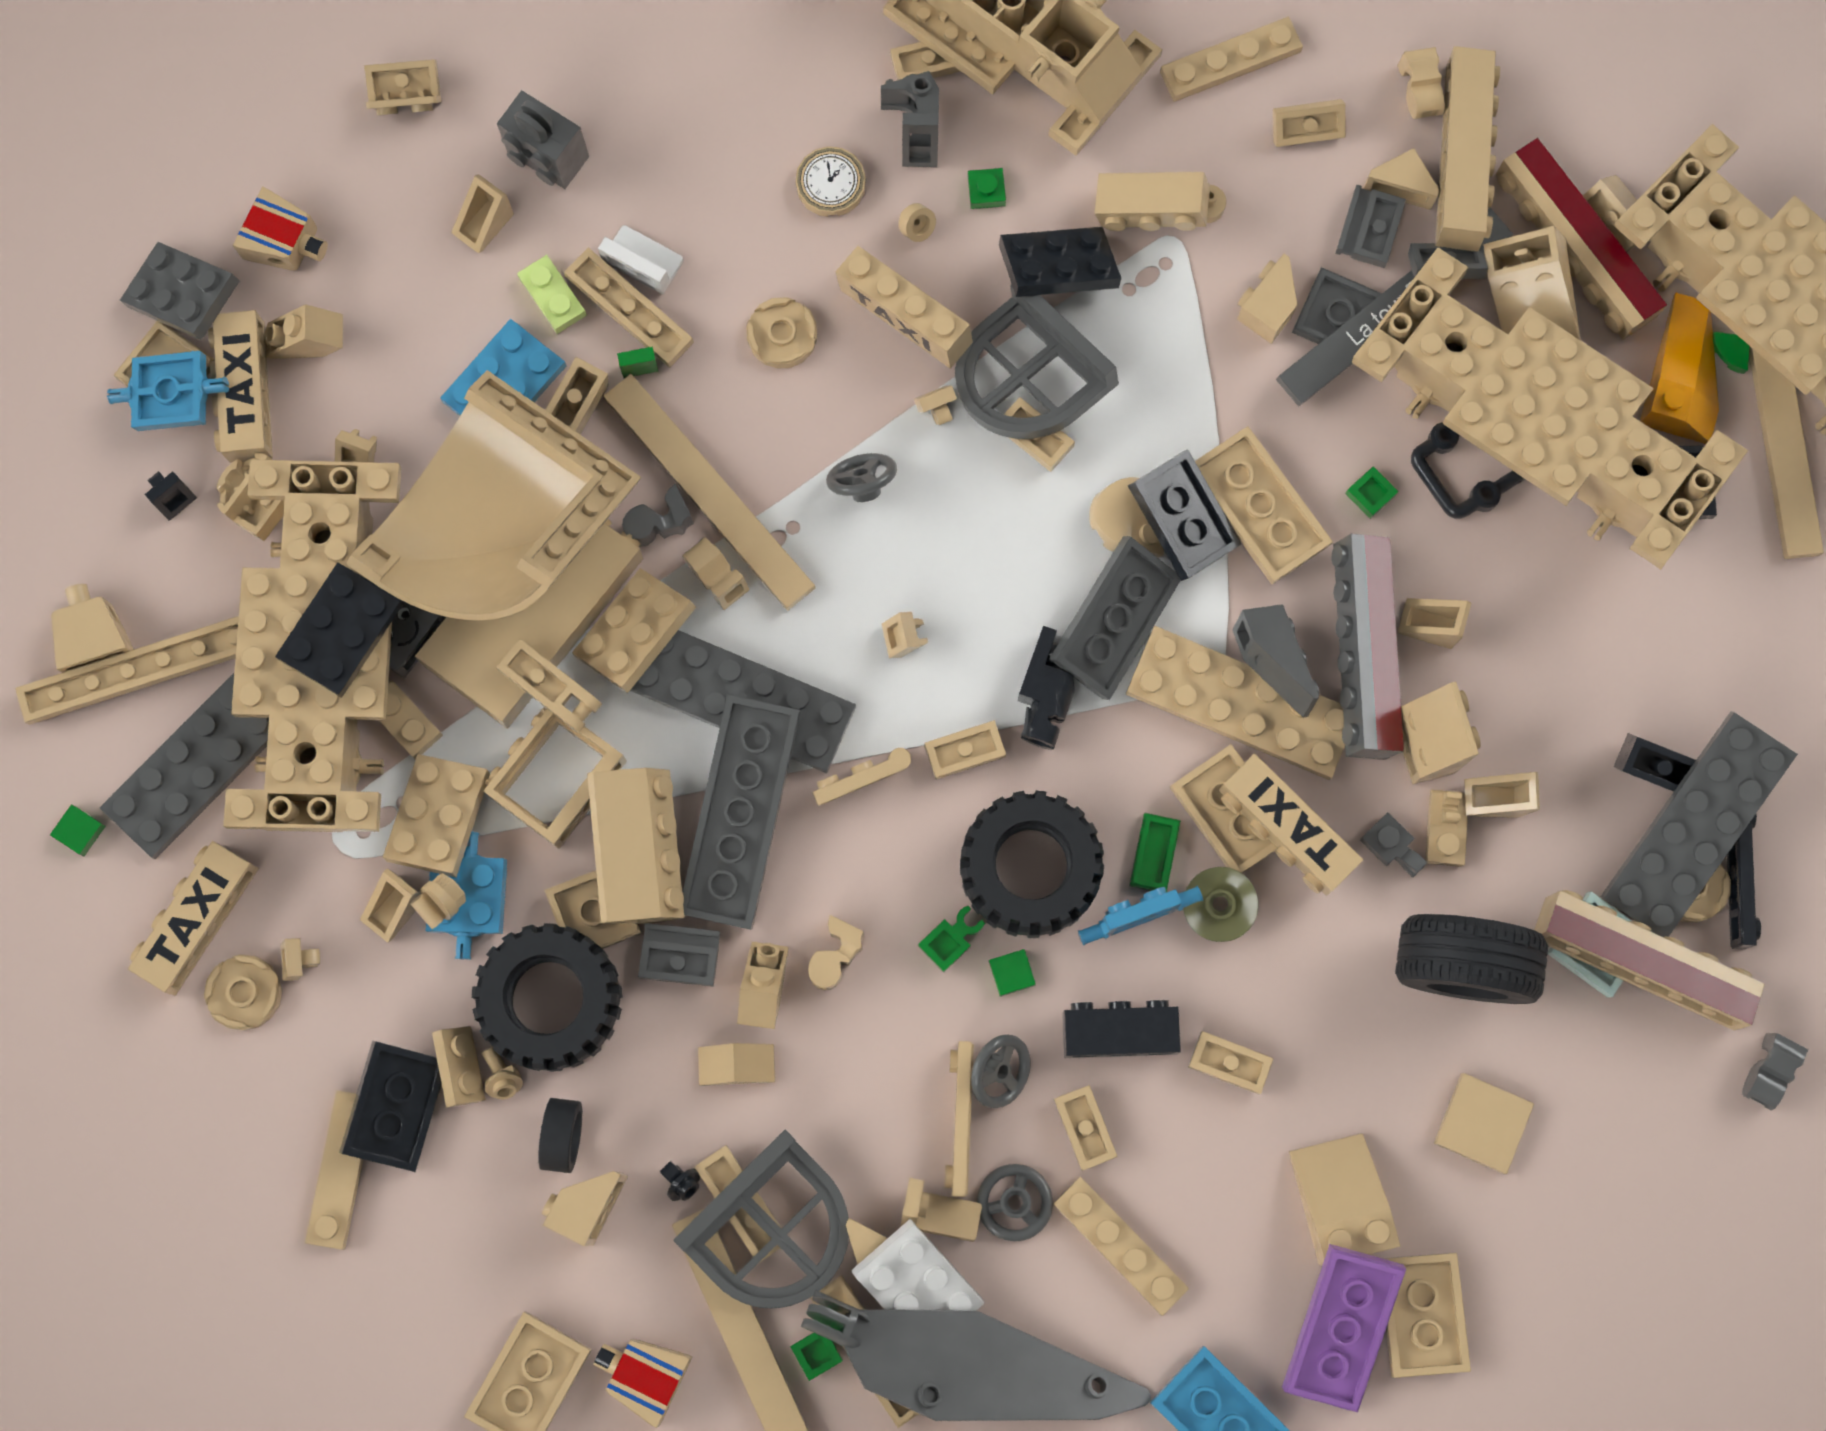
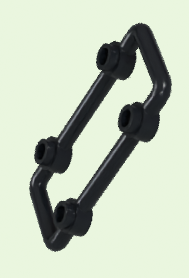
M1441 422L1432 428L1428 435V440L1418 445L1412 451L1411 464L1413 469L1449 517L1461 519L1476 510L1480 512L1491 511L1499 503L1501 494L1525 480V478L1512 470L1495 482L1483 480L1473 487L1467 500L1459 505L1456 504L1425 460L1426 457L1434 452L1439 454L1451 452L1458 443L1460 435Z

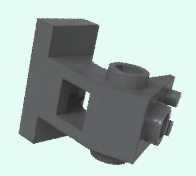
M926 71L920 74H910L897 81H893V79L887 80L884 85H881V110L907 112L903 113L902 167H937L939 87L931 73Z

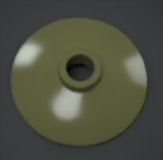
M1213 867L1200 872L1190 881L1185 891L1198 886L1203 901L1184 907L1183 910L1188 924L1198 935L1215 942H1227L1241 937L1252 927L1258 914V896L1251 881L1241 872L1228 867ZM1220 896L1226 898L1228 902L1226 909L1218 911L1213 907L1214 899Z

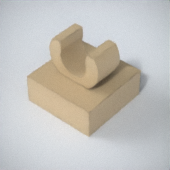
M952 385L943 386L914 398L918 412L931 410L936 425L953 420L946 404L957 399Z
M354 429L350 433L341 430L335 438V462H374L377 437L372 436L370 440L359 437L360 430Z
M899 612L881 624L889 659L902 658L928 643L927 638H918L916 629L924 625V622L919 618L914 619L912 612Z
M300 938L284 939L280 944L283 981L299 980L303 976L302 968H312L320 965L319 949L301 950Z

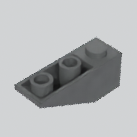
M1283 604L1242 610L1232 630L1243 660L1303 718L1308 717L1319 699V688L1316 681L1311 678L1307 667L1306 654L1299 647L1295 637L1294 623L1291 618H1288Z

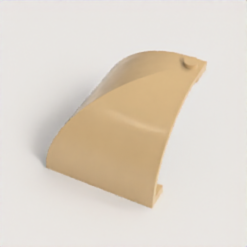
M488 370L468 389L464 397L468 404L421 476L380 527L354 550L346 565L378 587L412 606L441 616L462 620L481 621L498 619L520 612L535 603L562 574L641 479V476Z

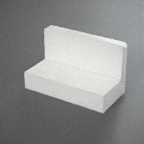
M626 225L620 228L613 241L605 237L598 247L601 259L609 266L661 294H664L683 263L681 255Z

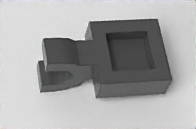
M1388 812L1360 839L1382 863L1388 866L1395 859L1412 878L1428 863L1417 852L1407 847L1415 838Z

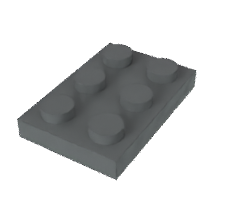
M157 242L120 301L130 309L202 341L240 280L228 271Z

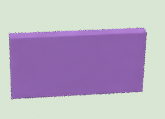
M1329 1244L1282 1385L1285 1393L1358 1413L1406 1272L1403 1264Z

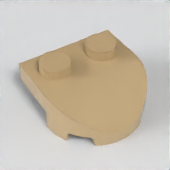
M254 453L255 458L244 462L237 459L222 473L216 489L220 492V503L217 506L223 514L242 529L265 541L283 517L284 500H251L248 497L250 460H272L268 455Z
M1129 477L1120 479L1096 494L1090 506V525L1093 530H1097L1099 536L1104 541L1103 546L1114 552L1123 536H1131L1157 558L1164 555L1163 547L1128 487L1129 484L1139 478Z

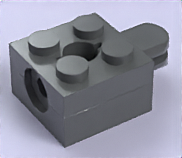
M523 90L520 91L497 122L502 137L501 141L506 147L508 158L520 167L527 165L534 169L536 175L550 186L556 183L566 189L589 158L581 127Z

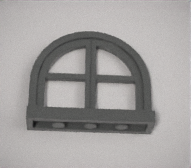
M1011 284L1012 297L971 332L973 343L956 362L955 379L964 408L979 425L988 431L1004 437L1033 439L1051 435L1069 426L1119 385L1116 366L1041 295L1016 297ZM1017 319H1020L1047 345L1020 369H1017L990 343ZM985 349L1011 376L982 399L975 386L974 373L979 356ZM1057 356L1087 383L1059 407H1056L1029 381L1030 378ZM1023 386L1049 412L1036 417L1018 418L999 413L994 408Z
M785 1129L673 1241L723 1292L747 1305L760 1308H783L811 1298L815 1290L820 1291L834 1277L847 1250L849 1235L846 1223L849 1217L845 1201L835 1182ZM789 1162L817 1191V1194L781 1229L751 1197ZM823 1200L829 1217L830 1232L825 1253L818 1265H816L787 1234ZM742 1207L772 1239L734 1275L705 1243ZM776 1245L807 1275L794 1284L779 1288L758 1287L742 1280Z

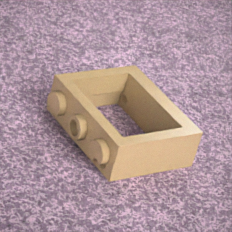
M542 708L539 714L533 718L531 722L533 728L525 738L519 737L508 751L510 757L502 768L497 766L492 770L491 775L485 781L487 787L484 789V792L492 800L560 849L590 810L588 777L549 827L506 795L507 791L559 725L602 756V759L592 772L621 770L627 760L623 754L585 726L577 733L548 709Z

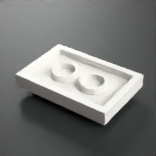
M911 1219L851 1270L856 1279L885 1310L976 1311L984 1304L980 1295Z

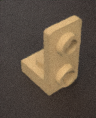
M909 1178L900 1227L911 1219L925 1233L970 1242L976 1240L982 1210L980 1203L923 1192L925 1181Z

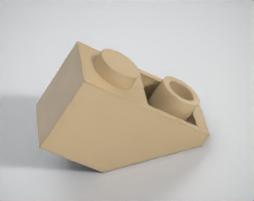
M1284 253L1276 263L1272 260L1268 262L1258 277L1262 280L1255 290L1249 287L1238 302L1241 310L1237 320L1270 344L1274 342L1291 320L1298 305L1290 257Z
M305 304L268 322L264 332L266 357L271 359L319 358L342 349L343 314Z
M751 943L740 987L737 1024L775 1029L789 947L772 943Z

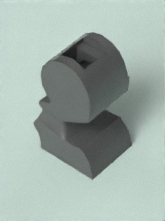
M676 484L668 489L665 496V501L669 508L668 514L664 516L659 515L648 506L641 504L630 509L623 518L622 527L626 535L631 534L632 539L638 540L641 544L639 547L652 543L657 534H660L664 539L675 534L683 535L686 529L694 524Z
M1778 1033L1765 1034L1762 1049L1766 1050L1768 1055L1765 1059L1759 1060L1750 1069L1742 1090L1744 1097L1759 1102L1770 1111L1774 1110L1781 1102L1786 1092L1787 1084L1794 1080V1073L1797 1068L1803 1065L1808 1049Z

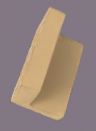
M1617 175L1600 179L1583 197L1625 251L1628 252L1635 244L1622 234L1614 224L1637 199Z

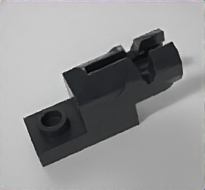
M1043 626L1018 696L1019 702L1031 706L1030 708L1026 707L1021 739L1035 746L1054 750L1060 729L1051 722L1062 723L1065 721L1075 693V686L1072 674L1046 665L1047 662L1054 664L1049 658L1057 647L1058 642L1054 641L1057 630Z

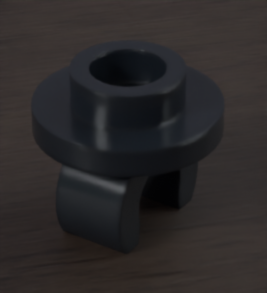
M670 1160L660 1170V1173L671 1183L667 1196L672 1201L688 1200L699 1189L700 1175L696 1169H689L684 1172Z

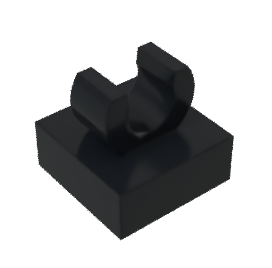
M158 471L147 480L153 488L144 495L169 521L197 499L195 494L173 471L165 478Z

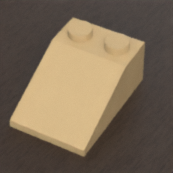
M1363 1133L1289 1151L1319 1265H1323L1329 1244L1368 1255L1401 1247L1392 1212Z

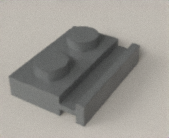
M1356 185L1335 254H1346L1351 256L1352 259L1385 268L1406 199L1374 189L1369 191L1361 188V185Z
M645 923L638 977L640 979L714 987L721 932Z

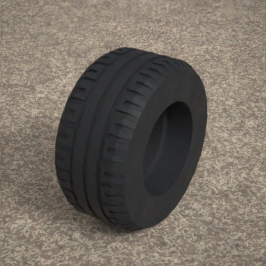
M1445 914L1412 915L1401 925V937L1399 938V950L1397 952L1398 962L1396 963L1395 974L1402 985L1448 997L1504 1004L1535 1003L1543 994V982L1545 981V969L1547 966L1546 957L1549 946L1543 934L1535 930L1495 920Z

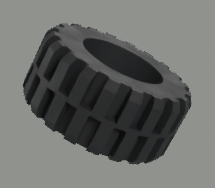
M1035 790L1034 794H1025L1024 791L1013 792V795L1009 798L1004 799L1002 796L993 801L992 806L988 809H983L976 816L973 825L969 827L965 835L960 858L962 887L966 897L968 896L972 903L971 907L978 915L981 914L987 920L986 923L993 928H1001L1006 931V934L1017 937V934L1026 935L1027 938H1039L1040 935L1045 934L1051 936L1077 922L1095 899L1100 888L1105 866L1102 858L1104 855L1102 842L1099 843L1097 839L1098 831L1093 822L1088 823L1084 818L1085 813L1078 806L1073 808L1068 805V799L1059 795L1056 798L1046 796V791ZM1034 830L1043 832L1054 838L1065 853L1067 870L1062 884L1052 894L1040 899H1024L1012 894L1004 887L997 874L996 858L1000 847L1010 836L1021 831Z
M544 923V926L536 927L533 924L522 927V931L517 934L510 932L502 938L504 942L497 948L492 946L486 953L489 958L484 966L479 964L475 974L479 977L477 986H472L471 998L475 999L476 1008L472 1010L474 1019L481 1026L479 1031L483 1038L502 1057L515 1064L536 1071H563V1068L570 1066L574 1068L583 1064V1060L590 1055L594 1057L602 1050L600 1046L606 1039L610 1040L615 1032L613 1026L616 1019H620L622 1011L619 1007L620 998H623L622 986L619 985L618 972L615 965L608 958L609 956L598 944L578 930L568 926L566 928L560 927L553 923ZM553 962L568 967L576 974L583 990V1003L575 1020L565 1029L555 1033H537L525 1027L516 1016L513 1007L514 990L520 978L530 968L540 963Z

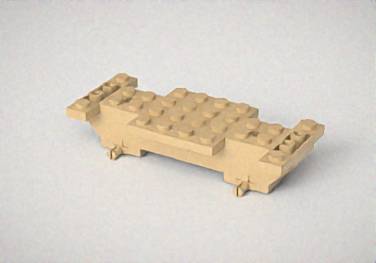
M889 0L883 7V14L920 42L922 41L943 59L955 65L958 70L992 95L1015 70L1067 108L1049 129L1048 136L1075 156L1078 155L1161 57L1163 50L1135 29L1123 42L1118 34L1120 26L1107 18L1101 10V7L1107 0ZM1059 56H1067L1071 61L1066 62Z
M1711 124L1616 221L1614 226L1639 249H1642L1651 240L1647 248L1661 259L1666 268L1653 280L1654 286L1657 287L1666 278L1658 290L1665 291L1676 278L1687 282L1699 293L1696 297L1699 302L1801 392L1807 395L1811 391L1823 402L1826 408V222L1795 195L1770 219L1717 172L1736 153L1739 146L1714 124ZM1826 414L1815 424L1817 430L1826 424ZM1826 426L1820 432L1823 435H1826Z
M1437 248L1354 355L1352 363L1381 383L1395 367L1398 371L1396 377L1409 385L1417 395L1405 409L1408 415H1411L1414 411L1412 417L1418 419L1429 403L1442 407L1449 412L1444 418V425L1563 505L1567 506L1574 495L1579 492L1577 498L1589 505L1599 516L1590 529L1587 530V534L1592 537L1598 527H1601L1593 538L1594 540L1600 541L1610 525L1623 528L1636 537V540L1629 549L1661 570L1749 450L1718 430L1715 431L1696 458L1633 417L1650 395L1653 387L1530 307L1509 334L1500 330L1449 296L1466 274L1468 267L1440 248ZM1449 343L1458 344L1463 351L1452 352L1446 345ZM1632 466H1642L1646 469L1648 475H1637L1633 471Z
M250 460L248 497L251 500H284L282 542H271L270 544L272 548L270 549V556L272 558L280 557V568L242 567L231 714L234 717L269 718L267 756H256L255 758L257 763L255 764V771L265 772L264 790L226 789L223 827L226 829L379 832L381 794L379 792H356V787L361 774L383 775L384 769L382 767H384V760L362 759L359 751L360 731L357 729L358 720H386L392 622L342 698L282 663L275 656L337 562L359 574L346 565L354 550L373 533V517L370 513L369 502L399 503L401 466L399 463ZM324 530L331 531L330 538L325 543H315V537L319 532ZM307 748H316L315 759L308 764H301V753Z

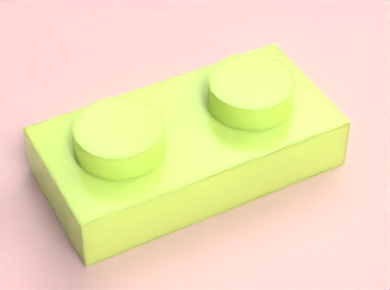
M547 255L517 273L518 278L556 334L587 316L586 311Z

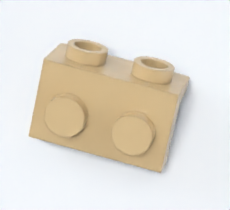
M436 59L364 65L368 93L366 109L376 108L377 115L398 114L397 106L411 105L412 112L433 111L432 103L442 102Z

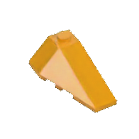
M1675 292L1649 386L1653 387V390L1645 400L1640 422L1650 428L1706 444L1713 435L1719 413L1711 311L1696 298Z

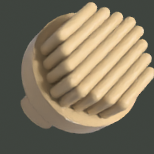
M442 873L433 881H428L420 889L421 895L416 897L410 904L429 927L434 929L444 919L450 920L458 913V909L466 902L465 892L454 879Z

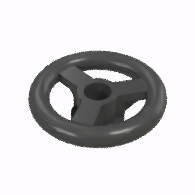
M867 453L856 455L835 465L826 477V484L832 492L838 495L852 496L856 502H868L876 499L881 494L880 489L893 480L897 473V464L891 457L884 454ZM863 465L862 467L856 468L853 471L846 472L849 469ZM880 465L885 466L886 471L876 478L877 467Z
M1009 1034L997 1036L990 1040L976 1057L971 1074V1085L976 1099L982 1105L989 1108L1004 1107L1014 1101L1024 1089L1030 1073L1031 1060L1029 1050L1020 1038ZM1014 1049L1019 1056V1071L1016 1079L1011 1074L1012 1069L1010 1065ZM998 1082L1003 1083L1008 1091L1001 1096L992 1097L986 1093L984 1087Z
M1008 1164L993 1170L982 1182L977 1195V1203L982 1205L980 1215L982 1223L993 1235L1003 1240L1024 1241L1034 1237L1044 1229L1052 1214L1053 1197L1047 1181L1039 1172L1026 1165ZM1016 1175L1014 1186L1007 1189L999 1201L988 1203L989 1194L993 1186L1005 1177ZM1028 1179L1035 1184L1041 1195L1042 1205L1038 1217L1030 1210L1031 1197L1025 1190ZM1012 1195H1018L1022 1199V1206L1018 1210H1012L1008 1205V1200ZM1004 1212L1011 1218L1021 1217L1029 1226L1019 1230L1007 1229L999 1225L993 1219L992 1214Z

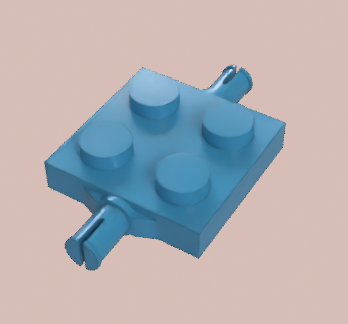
M201 351L132 358V376L128 387L108 389L107 394L109 395H107V399L110 404L129 403L131 408V428L136 431L206 425V401L208 394L227 393L229 391L227 387L229 386V381L226 377L207 379L206 355Z
M471 832L457 877L448 876L454 879L465 892L466 902L450 920L444 919L434 929H431L426 923L427 932L449 933L457 937L455 959L471 960L472 937H478L483 934H503L507 860L504 858H485L478 855V832ZM430 872L429 881H433L439 874Z
M1196 886L1181 893H1177L1176 889L1166 893L1165 887H1161L1145 893L1144 897L1140 899V903L1131 906L1129 900L1117 903L1108 908L1104 918L1098 921V924L1078 930L1080 940L1084 946L1090 942L1102 938L1107 939L1109 936L1171 914L1175 910L1181 911L1184 907L1203 901L1201 891Z

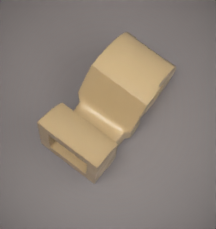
M1436 47L1406 51L1397 64L1402 77L1410 76V80L1407 83L1406 101L1410 115L1414 120L1423 117L1440 116L1444 113L1445 101L1440 85L1442 75L1438 71L1439 56L1437 55Z
M704 537L682 555L686 564L702 582L704 587L711 590L714 599L723 610L727 609L750 590L743 575L736 569L731 571V567L721 551L707 538Z
M829 915L828 927L831 937L841 941L840 949L836 951H816L809 962L808 968L809 978L813 985L822 990H831L836 987L842 977L841 965L849 966L856 955L863 950L861 943L864 932L832 915Z

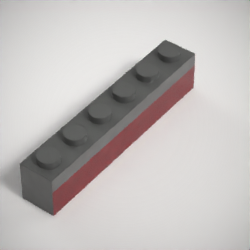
M1351 533L1333 544L1334 548L1331 556L1332 564L1335 566L1336 581L1333 594L1335 601H1337L1338 615L1336 622V634L1339 637L1340 649L1338 669L1341 672L1342 682L1340 705L1343 708L1344 716L1342 740L1345 744L1346 757L1385 760L1404 752L1390 537Z

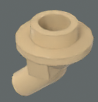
M493 1046L482 1051L481 1054L493 1075L485 1080V1092L489 1096L501 1100L513 1097L523 1086L518 1069L513 1065L507 1067L501 1056L493 1050Z

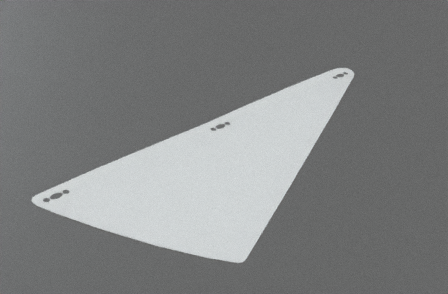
M1166 235L1158 238L1117 265L1122 278L1119 288L1077 292L1054 307L1116 366L1119 385L1077 420L1061 430L1074 440L1075 444L1052 472L1047 470L1008 437L995 434L979 425L964 408L954 377L941 386L952 385L957 397L956 400L946 403L953 420L936 425L931 410L918 412L915 404L788 496L756 516L769 533L774 531H784L786 533V541L781 547L814 583L815 589L787 611L726 539L723 538L715 543L716 547L726 558L731 571L736 569L743 575L750 590L727 609L723 610L714 599L711 590L704 587L702 582L685 563L660 580L689 599L696 606L695 610L679 628V631L855 703L856 709L832 764L892 752L896 748L909 749L923 746L925 742L995 720L998 730L1024 725L1026 707L1030 708L1031 706L1019 702L1018 696L1042 627L1046 626L1057 630L1054 641L1060 642L1113 554L1112 551L1103 546L1104 541L1099 536L1097 530H1093L1090 525V506L1096 494L1120 479L1129 477L1141 478L1187 449L1194 461H1196L1219 445L1214 391L1198 297L1188 253L1183 243L1176 237ZM1167 257L1171 259L1173 263L1171 269L1162 270L1159 267V260L1161 258ZM1147 267H1157L1160 275L1153 284L1146 287H1139L1135 284V278L1141 270ZM1131 283L1136 287V293L1133 296L1123 294L1122 287L1125 284ZM1026 326L996 347V349L1017 369H1020L1047 345ZM989 353L979 359L975 367L974 380L981 398H985L1008 379L1011 374ZM1059 356L1029 379L1056 407L1062 405L1087 384ZM1023 386L994 408L997 412L1005 414L1017 399L1021 397L1040 414L1043 415L1049 412ZM867 453L884 454L891 457L897 464V473L893 480L880 489L881 494L876 499L868 502H856L852 496L838 495L832 492L826 484V477L835 465L856 455ZM863 465L849 469L846 472L853 471L854 469L862 467ZM880 465L877 467L876 478L886 471L885 466ZM796 521L800 525V530L797 534L791 535L786 531L788 522ZM1164 551V555L1159 557V559L1176 572ZM1228 554L1189 579L1180 581L1156 621L1155 626L1226 655L1229 612ZM899 612H912L914 619L919 618L924 622V625L916 629L918 638H927L928 643L902 658L889 659L881 624ZM591 628L586 630L557 666L558 669L602 703L596 713L591 712L583 721L586 724L585 727L624 755L627 762L622 769L656 768L670 770L673 785L672 797L705 791L719 728L632 691L626 693L581 662L572 652ZM1152 630L1110 700L1101 699L1073 678L1075 693L1067 715L1136 701L1137 699L1126 695V691ZM1049 662L1046 663V665H1048V666H1051V667H1054V668L1063 670V669H1061L1059 666H1057L1055 663H1054V664H1051V663H1049ZM572 696L564 707L573 712L580 701ZM532 698L508 729L479 707H475L442 731L443 736L422 755L485 768L491 775L495 767L499 766L502 768L510 757L508 755L510 747L519 737L525 738L533 728L531 726L533 718L545 707ZM559 725L507 791L506 795L543 823L553 822L588 777L587 773L592 772L602 759V756ZM409 755L371 782L361 792H379L381 794V808L393 806L398 813L399 809L396 802L399 797L404 795L415 759ZM790 759L787 774L812 769L813 767ZM484 792L472 832H478L479 836L528 827ZM395 819L386 827L379 828V832H371L370 836L365 839L359 838L356 831L332 832L333 843L343 854L355 859L382 856Z

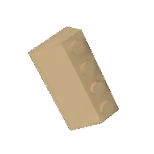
M634 768L587 773L601 923L653 924L684 918V896L681 889L680 857L678 855L676 838L677 824L674 817L673 785L670 770Z

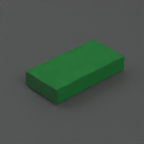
M1149 813L1143 814L1129 887L1148 891L1165 887L1167 893L1181 820Z

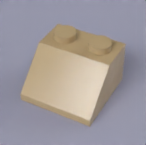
M612 1171L563 1188L557 1195L552 1193L542 1211V1215L546 1216L543 1226L582 1246H594L628 1175Z

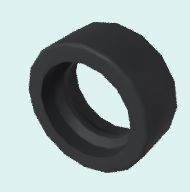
M558 1098L549 1099L544 1112L539 1139L538 1163L540 1170L571 1173L573 1171L582 1130L583 1108L580 1101Z

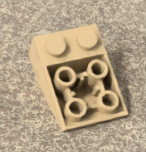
M1555 226L1483 244L1488 266V280L1502 331L1509 334L1530 307L1581 340L1566 238Z
M1456 681L1401 706L1404 742L1403 755L1413 785L1455 774L1479 754L1478 749L1481 747L1479 733L1475 726H1470L1466 714L1469 712L1468 698L1463 690L1459 691Z

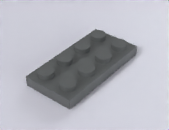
M1123 536L1049 660L1065 672L1072 674L1073 678L1101 699L1110 700L1180 583L1181 579L1177 572L1131 536Z

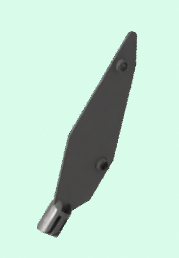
M815 1290L812 1300L817 1304H809L806 1314L811 1319L805 1318L801 1324L802 1328L844 1347L864 1389L934 1421L1100 1420L1146 1406L1151 1399L1150 1392L1145 1387L979 1311L861 1310ZM1093 1380L1097 1381L1100 1385L1099 1393L1095 1392L1092 1388Z

